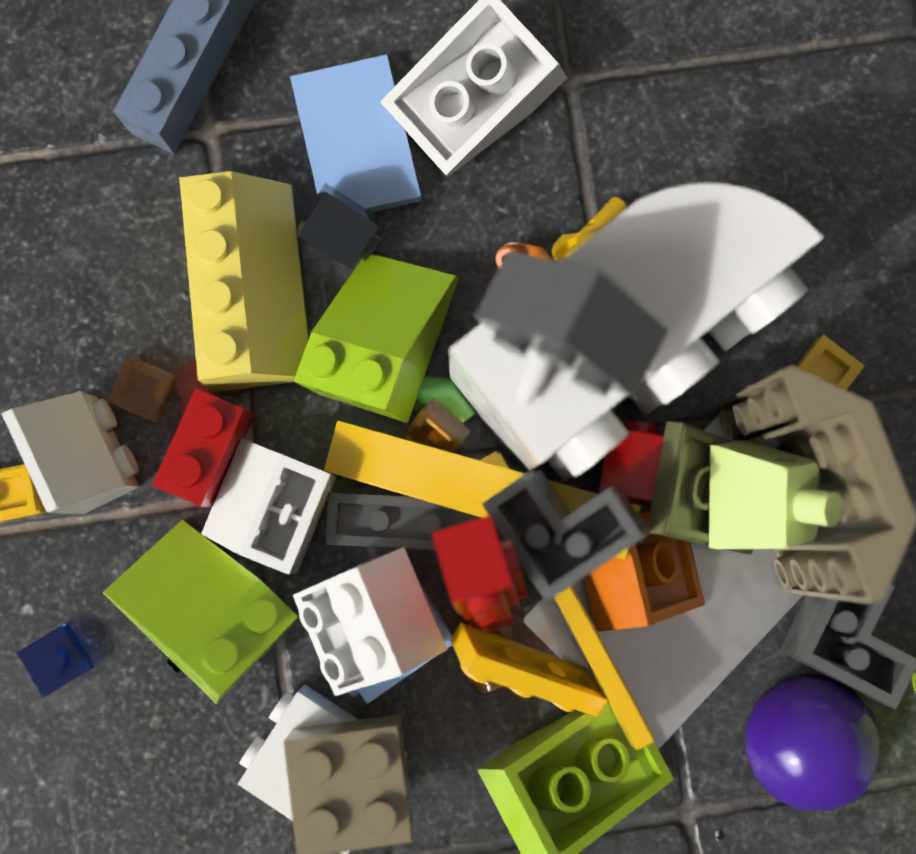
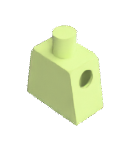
M748 440L710 445L709 548L781 549L814 541L817 536L818 525L834 527L840 521L843 512L841 495L838 492L818 490L819 467L814 460Z

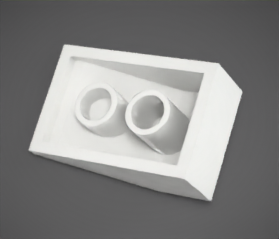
M478 0L380 102L443 173L449 177L529 116L567 79V76L559 63L501 0Z

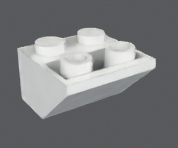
M241 438L201 534L241 556L288 575L297 573L328 500L329 492L331 493L337 477Z
M404 547L293 595L299 609L300 620L308 631L320 659L322 673L330 683L335 696L401 676L448 650Z

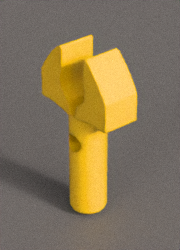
M613 197L580 232L563 234L553 245L552 255L554 259L561 261L624 212L627 209L626 203L619 197Z

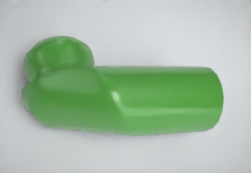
M424 376L413 410L416 411L425 405L441 406L457 428H460L477 414L476 410L450 379Z

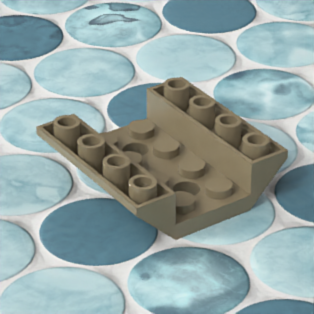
M795 366L783 369L721 401L720 404L723 411L719 413V420L728 440H748L758 443L776 437L779 444L776 449L814 460L819 467L818 490L838 492L843 501V512L837 525L834 527L818 525L817 536L814 541L789 548L775 549L778 558L774 559V568L781 584L785 588H790L791 593L796 595L868 604L884 600L916 526V513L873 403Z

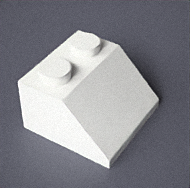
M79 391L12 408L2 413L47 513L86 514L139 488L134 474L139 472L137 462L126 445L120 446L112 429L117 426L115 415L104 399L99 400L96 396Z

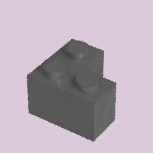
M509 250L474 316L495 332L492 341L499 347L520 357H526L529 350L536 351L535 354L545 362L562 370L574 371L575 375L572 382L580 388L600 397H607L610 390L636 397L668 332L667 328L600 269Z
M542 470L526 472L482 503V506L488 515H491L492 521L505 541H512L517 559L546 602L651 533L619 485L609 487L573 513H570Z
M891 584L884 600L873 604L806 596L779 651L858 693L893 709H897L916 670V658L871 635L895 587Z

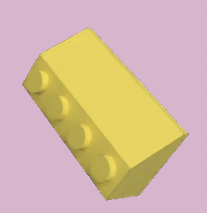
M233 171L179 177L198 380L211 392L293 382L306 348L309 334L293 188L291 184Z

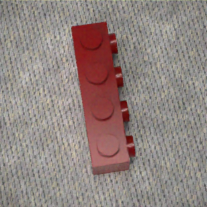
M491 515L432 533L452 603L467 622L473 627L480 626L486 632L496 631L514 624L512 615L522 613L518 599L528 597L512 541L508 540L500 543Z

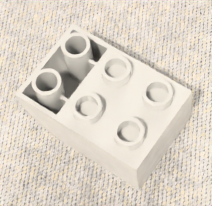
M687 184L668 188L636 201L561 260V262L600 269L668 329L636 397L627 395L640 412L646 416L662 403L665 405L720 362L700 338L703 333L707 331L725 352L749 333L754 334L809 290L789 265L823 237L796 212L764 194L727 184ZM483 323L449 349L450 380L476 410L480 419L524 473L531 471L546 460L564 482L572 475L576 477L630 434L610 410L613 405L626 395L613 390L609 391L607 397L592 394L572 382L575 372L572 370L566 371L552 366L544 385L533 402L529 405L520 402L516 397V389L531 352L528 351L526 357H520L499 347L492 341L495 332Z

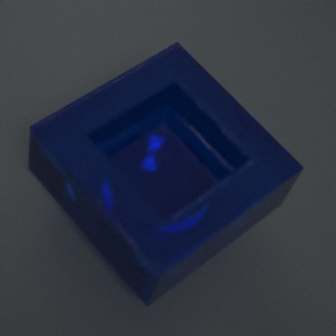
M69 623L59 626L17 652L18 657L42 698L54 693L94 668Z

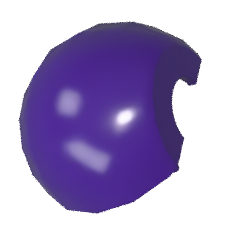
M799 674L797 677L777 683L765 696L756 701L746 724V754L755 778L773 798L797 810L834 811L860 798L874 777L880 749L878 725L873 712L857 693L847 686L825 675Z

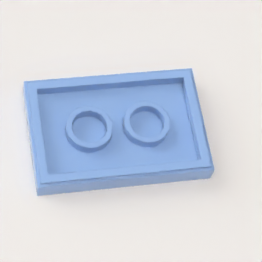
M387 54L290 76L317 195L324 184L327 183L371 213L421 201L406 131L380 102L395 87Z

